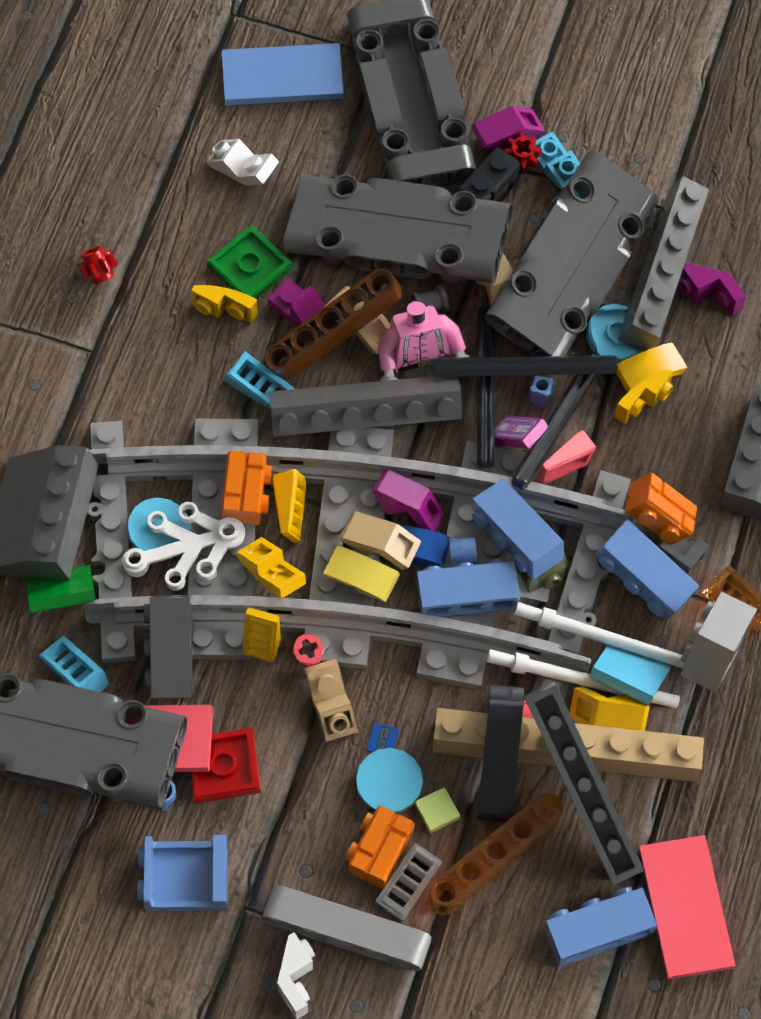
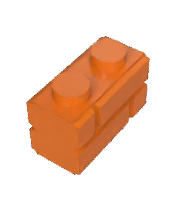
M231 450L228 452L221 505L222 519L232 517L238 519L243 524L259 525L261 514L268 513L269 495H264V485H271L272 466L267 465L264 453H245L243 451Z
M651 472L629 485V498L626 502L625 511L637 519L639 524L646 526L657 534L662 541L671 545L691 536L694 531V519L697 512L695 504Z
M378 806L374 814L368 812L360 828V831L364 832L360 842L353 841L346 854L345 860L349 861L348 872L380 889H384L414 832L415 823L382 806Z

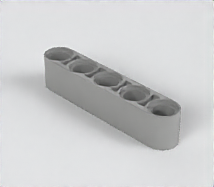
M280 885L272 887L262 915L264 922L277 928L295 932L296 934L411 971L422 970L432 939L429 934L421 930Z

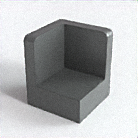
M698 538L693 545L683 539L673 545L662 542L658 548L685 573L691 576L705 559L709 545Z

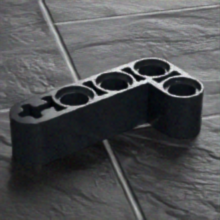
M490 685L477 820L511 823L524 705L523 687Z

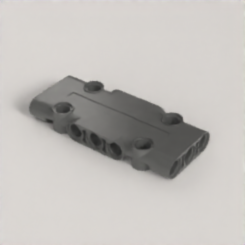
M386 0L351 8L346 16L356 50L360 82L375 138L380 140L382 160L386 164L390 180L438 187L465 182L476 170V165L467 137L468 126L464 122V109L447 48H442L440 27L435 22L430 1Z
M588 151L567 185L560 190L558 197L548 207L513 263L515 268L509 278L502 283L499 294L484 317L485 321L532 357L565 356L577 335L586 328L587 320L595 314L631 256L632 251L630 248L632 244L643 234L644 225L659 202L656 194L600 152ZM574 190L579 193L580 198L575 195ZM622 226H624V227L628 230V233H629V234H627V233L623 230V227H622ZM515 282L522 287L523 292L516 288ZM565 319L571 323L572 329L566 325Z
M348 174L337 176L335 179L303 175L286 228L284 251L285 253L311 257L314 255L320 256L322 261L328 265H337L344 261L349 267L362 271L373 272L377 269H385L392 275L426 279L430 277L432 272L438 273L443 281L449 283L460 281L463 277L469 280L495 283L512 220L513 208L512 203L476 199L475 195L468 191H459L451 195L448 190L438 186L381 178H371L366 183H361ZM450 261H454V262H455V263H452V264H446V263H448V262H450Z
M13 674L0 675V772L3 776L13 781L79 796L91 797L93 793L105 795L113 802L129 800L158 808L163 806L186 735L187 716L147 708L136 700L124 703L114 695L43 679H33L30 683L19 680ZM16 689V692L11 697L4 698L6 692ZM133 717H142L137 724H128ZM122 778L119 785L108 787L112 779Z

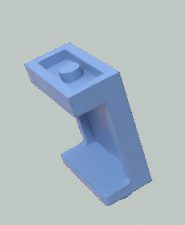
M213 835V841H153L152 836H145V847L138 848V866L144 867V880H138L137 897L138 900L144 901L145 911L227 910V835Z

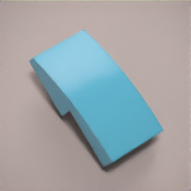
M552 131L536 140L535 148H542L541 157L536 158L538 161L537 165L558 188L562 189L567 185L580 162L571 150L568 152L565 150Z

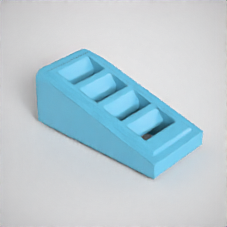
M244 351L224 378V381L269 410V392L274 391L277 387L281 390L295 389L246 351ZM244 368H247L250 372L243 379L239 375ZM257 374L261 378L255 386H252L249 382ZM268 381L271 385L263 394L259 390Z
M64 635L39 655L40 660L64 684L102 692L109 685L105 672ZM67 650L69 653L56 663L55 660ZM75 659L77 660V661H76L74 664H72L68 669L64 670V669H65L67 666H69ZM86 669L82 674H80L76 679H74L76 675H78L81 671Z

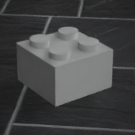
M723 592L720 593L715 603L709 601L701 616V619L705 620V622H697L689 637V640L693 641L694 644L688 643L680 660L685 662V665L680 675L716 693L740 649L757 609Z

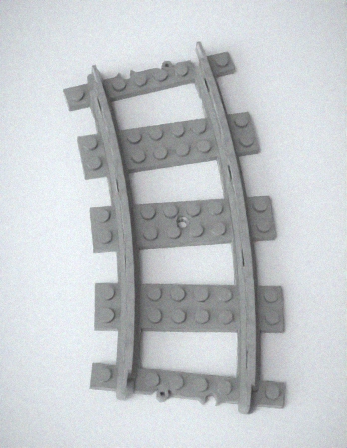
M195 418L194 445L124 447L122 421L90 423L92 449L89 451L98 465L108 464L109 475L96 476L94 498L97 502L90 503L87 510L88 518L96 522L97 554L92 558L93 566L104 567L105 571L101 575L92 576L93 583L99 587V599L83 603V608L88 623H100L103 663L136 661L134 631L150 630V624H144V613H135V609H144V604H150L151 596L132 597L131 576L125 572L122 563L124 554L130 550L129 539L126 533L128 521L126 482L153 481V477H166V480H193L192 502L197 506L199 512L219 521L222 519L221 505L227 454L231 450L243 451L245 453H264L267 465L272 466V478L275 474L296 469L306 478L307 484L324 485L309 600L254 596V576L239 560L237 551L255 541L256 525L243 524L245 528L244 541L234 549H227L216 568L217 574L214 579L210 581L201 580L196 569L199 561L208 558L214 545L202 548L189 570L188 595H192V659L252 660L251 656L243 653V636L247 608H253L267 613L268 609L292 611V614L271 613L280 617V631L315 635L322 642L324 654L319 663L336 659L339 667L367 670L370 640L422 648L417 678L481 690L489 649L511 655L517 652L529 655L531 660L584 673L589 672L591 659L578 655L583 636L552 627L549 639L545 641L493 628L496 612L438 617L374 607L375 598L361 594L351 586L328 579L323 572L337 545L343 547L344 542L339 538L352 512L356 511L384 520L385 511L377 501L372 490L383 471L388 469L429 488L437 499L454 501L446 535L451 539L475 537L477 563H473L474 565L487 564L495 559H503L507 562L509 553L506 550L501 551L495 545L492 535L486 529H480L472 517V513H474L473 498L504 478L543 520L582 529L556 614L595 627L597 618L589 611H592L600 581L607 579L609 571L599 567V558L595 553L627 519L633 524L634 517L625 510H622L630 485V478L600 470L593 496L536 482H530L526 489L520 490L512 485L511 480L527 452L495 446L494 466L490 469L480 468L477 465V443L470 441L466 442L461 468L391 457L394 430L379 428L330 431L327 451L258 446V419ZM158 458V463H135V459ZM280 460L303 461V465L280 464ZM412 472L433 475L435 480L412 477ZM558 500L578 505L577 509L554 504V501ZM195 523L191 524V532L197 535L210 532ZM228 528L223 531V534L230 536L235 531L232 528ZM450 545L447 551L443 567L441 568H452L456 566L451 565ZM378 553L367 556L378 562L380 560V554ZM205 566L201 569V572L208 574L213 568ZM387 621L411 624V628L387 625ZM309 642L304 643L302 655L306 654L308 658H313L315 656L314 650L318 648L317 645L311 646ZM517 646L541 652V655L517 650ZM537 675L533 691L555 681L565 701L570 683Z

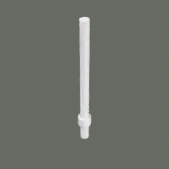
M520 602L516 604L514 615L536 621L538 626L550 630L552 627L682 669L685 665V662L680 660L681 654L557 615V611L543 607L541 610Z
M489 649L486 662L511 668V672L523 675L529 672L618 695L624 694L591 678L588 673L531 660L529 655L517 652L511 655ZM658 691L651 703L676 709L679 705L680 696Z

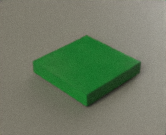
M252 224L206 261L207 267L230 289L247 294L255 299L293 269V263Z
M90 565L73 568L70 580L26 577L28 603L32 613L96 600Z

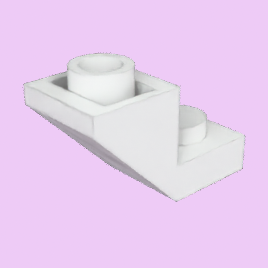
M240 139L221 140L212 148V155L206 163L211 168L247 186L264 184L279 161L272 153L253 155Z
M294 932L288 936L277 986L279 994L295 1019H299L308 1013V1004L306 1002L310 1000V997L300 982L294 984V981L313 970V960L311 958L315 954L307 940L304 938L300 941Z

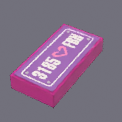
M506 415L495 427V445L530 449L547 430L548 425L542 418Z

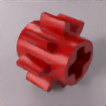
M521 133L520 137L515 140L512 138L508 139L510 149H505L504 152L515 158L520 163V170L522 173H525L526 169L530 166L537 168L538 161L536 158L541 157L542 148H535L536 137L530 139Z
M96 246L81 254L83 262L77 265L84 280L91 278L93 284H98L114 276L112 268L117 267L118 264L111 250L104 252L102 246Z

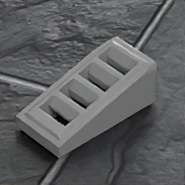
M415 843L375 903L404 922L442 869L443 862ZM415 860L419 861L429 868L428 872L413 862ZM409 870L414 875L422 879V881L419 884L410 877H408L405 873ZM399 882L403 883L413 890L414 893L412 896L399 888L397 884ZM393 893L405 901L406 905L404 908L390 899L389 895Z

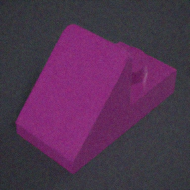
M289 278L268 297V304L296 328L325 306L312 286H309L304 291Z

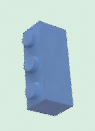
M504 478L473 498L474 513H472L474 522L480 529H486L492 535L495 545L501 551L506 550L510 554L519 571H525L534 580L564 560V541Z
M628 519L595 553L603 568L618 575L623 580V585L628 591L639 595L647 602V607L653 614L663 617L665 620L675 614L700 586Z
M495 559L487 564L461 563L452 568L430 566L424 568L423 571H417L416 586L421 614L453 617L515 610L517 602H520L515 561L506 562L503 559Z
M627 887L613 893V898L601 901L600 898L586 901L581 905V909L570 913L568 909L554 912L549 916L550 919L546 920L544 932L559 968L651 936L655 933L658 925L643 888L632 890L631 887Z

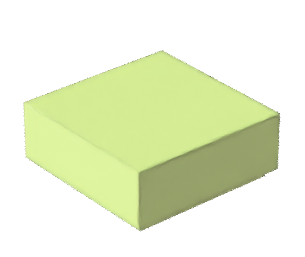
M445 787L415 801V807L430 834L460 819V814Z

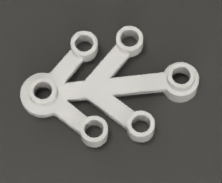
M185 502L180 505L179 516L181 521L186 524L195 523L210 532L197 535L168 521L163 512L154 511L147 519L149 529L154 533H163L178 541L147 551L139 548L130 549L123 556V567L128 575L140 577L146 574L150 564L182 555L176 567L167 571L165 575L168 588L176 591L184 587L186 583L185 577L202 548L214 545L208 558L199 561L196 567L199 578L203 581H210L215 578L217 574L216 568L227 549H234L244 541L245 528L236 518L227 517L218 521L199 512L193 502ZM187 509L194 511L192 516L187 517L183 515ZM155 519L163 520V523L159 526L152 524ZM232 528L235 532L230 536H226L223 534V531ZM134 556L141 558L137 564L130 563V559ZM205 566L213 568L208 574L202 573L201 569ZM177 575L181 577L178 583L170 582L172 576Z

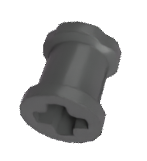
M437 285L435 290L421 294L417 292L411 293L412 302H421L425 307L433 306L436 311H449L447 294L442 285Z

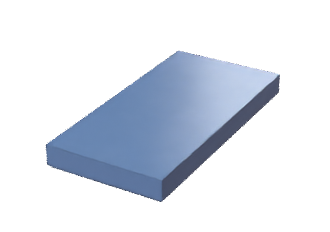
M340 43L222 50L225 106L344 99Z

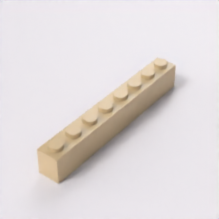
M437 708L433 752L483 758L488 713ZM522 717L517 762L556 766L534 718ZM575 723L597 771L697 782L703 761V737Z

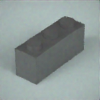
M192 595L151 596L150 604H144V624H150V637H145L144 653L145 657H151V670H145V690H151V698L192 697Z

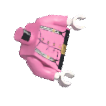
M421 302L410 303L407 307V312L394 315L391 318L390 328L386 330L378 343L380 369L384 371V376L380 381L398 380L394 376L393 369L396 373L430 365L433 358H452L454 353L456 358L470 357L464 352L466 346L457 324L445 315H438L433 306L425 307Z

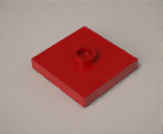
M253 727L212 734L210 771L191 772L195 804L262 793Z

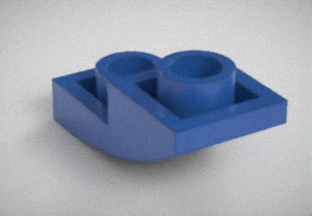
M400 525L421 540L420 546L412 560L413 565L443 567L450 545L449 540H451L449 536L427 529Z

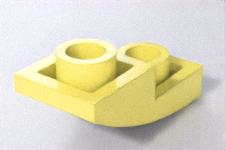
M337 545L323 572L328 579L351 586L359 593L383 602L387 601L400 575L398 571L376 560Z

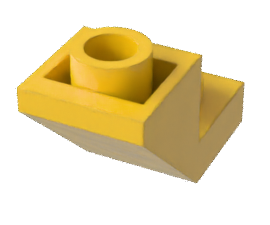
M584 686L574 688L570 715L573 721L579 724L645 731L650 706L626 694L607 698Z

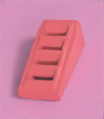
M583 430L579 431L543 463L534 482L545 485L588 465L596 446Z

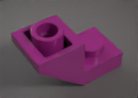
M511 106L473 123L471 126L479 146L484 150L494 151L496 147L504 151L509 147L508 139L512 138L515 140L518 136L520 137L521 133L525 137H536V139H539L545 133L533 109Z
M690 263L684 264L678 285L682 293L686 296L689 295L694 304L715 293L718 304L722 308H726L731 316L742 312L746 295L730 273Z
M390 469L383 471L372 490L387 515L408 512L418 528L435 531L445 513L429 488Z

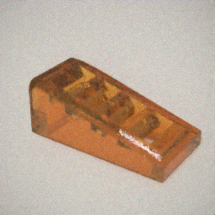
M730 565L721 570L702 591L714 603L721 592L731 596L735 591H738L740 595L736 599L744 602L747 598L751 601L750 606L761 609V595ZM726 582L730 586L724 592L720 587ZM761 611L749 626V630L753 633H756L761 628Z

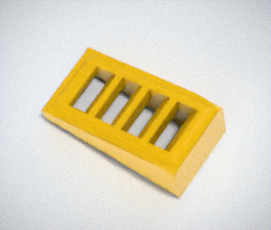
M291 469L273 475L272 480L280 532L291 542L298 543L300 542L306 478L296 469Z
M247 608L244 624L243 653L247 656L272 662L275 659L281 641L280 617L257 609Z

